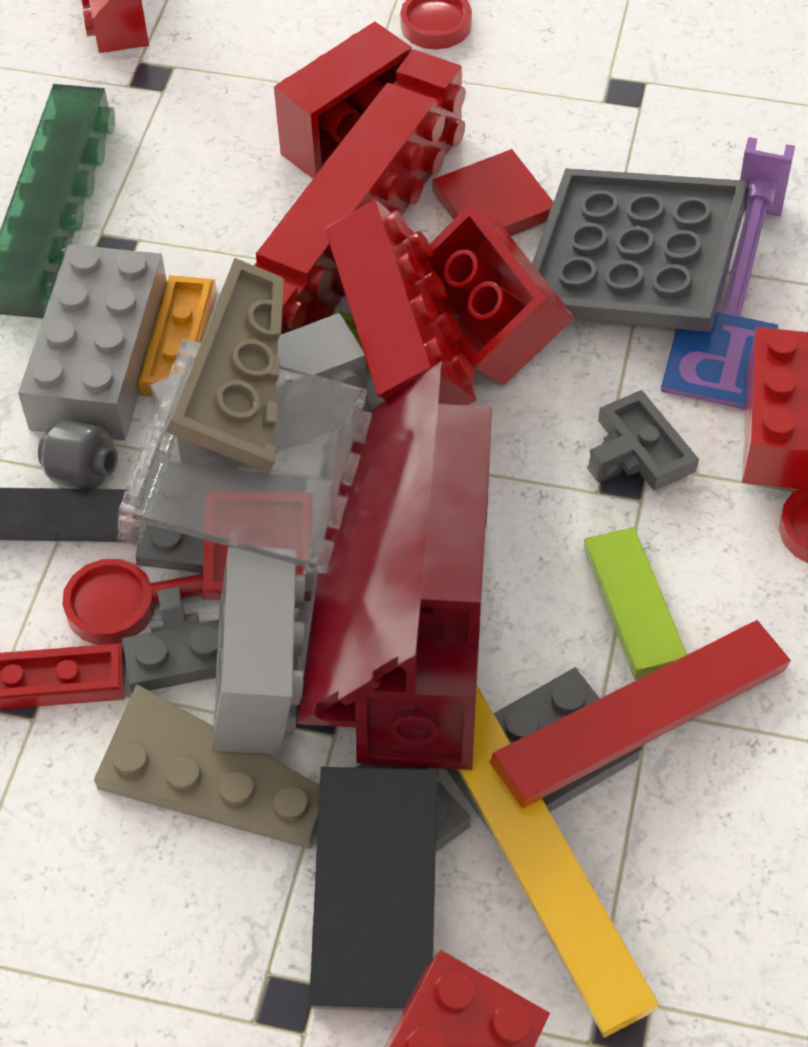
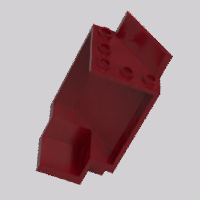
M442 361L347 426L337 436L303 676V692L299 704L297 724L356 728V763L457 770H472L492 407L439 404Z

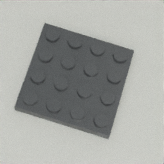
M565 168L532 264L575 317L574 319L711 332L746 206L748 181Z

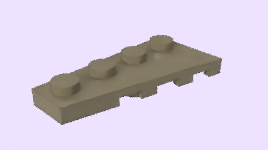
M234 258L166 433L270 473L275 463L276 445H273L274 427L277 423L278 403H275L280 365V358L277 355L278 339L281 334L284 278Z
M136 684L95 775L94 781L97 789L311 849L318 830L320 784L265 754L212 751V725Z

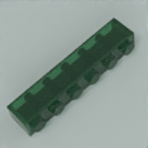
M64 84L52 85L0 229V315L41 319L45 315L68 244L72 245L75 231L82 229L84 220L83 206L86 198H91L95 185L94 173L96 167L102 166L104 162L107 134H113L115 110L113 107L108 106L105 88Z

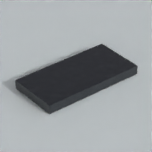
M321 767L309 993L310 1009L403 1011L423 971L433 959L438 770Z

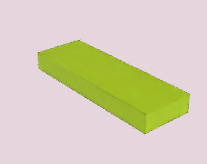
M635 527L585 538L583 549L634 680L640 679L686 656V650Z

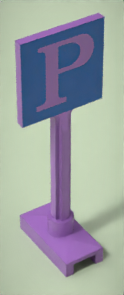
M748 137L740 180L748 181L745 206L747 211L722 309L716 313L711 332L676 329L661 385V392L746 409L747 369L756 327L778 329L779 325L744 318L741 312L765 215L781 216L795 151L794 145L786 144L784 155L757 151L758 139Z

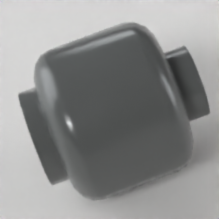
M64 419L46 430L38 446L39 463L43 467L45 475L55 483L80 489H94L100 486L107 477L111 476L117 466L118 454L114 448L112 437L101 426Z

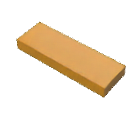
M169 275L138 381L140 396L153 397L150 384L191 369L211 315L217 292L215 279Z

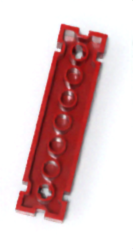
M413 49L397 69L394 84L387 83L255 253L256 263L254 266L284 278L280 335L332 316L335 307L343 297H346L325 228L374 199L391 213L397 211L402 216L410 204L415 205L418 202L423 187L430 176H435L439 173L444 158L451 147H457L460 144L466 126L465 121H462V105L465 100L466 89L462 86L461 65Z

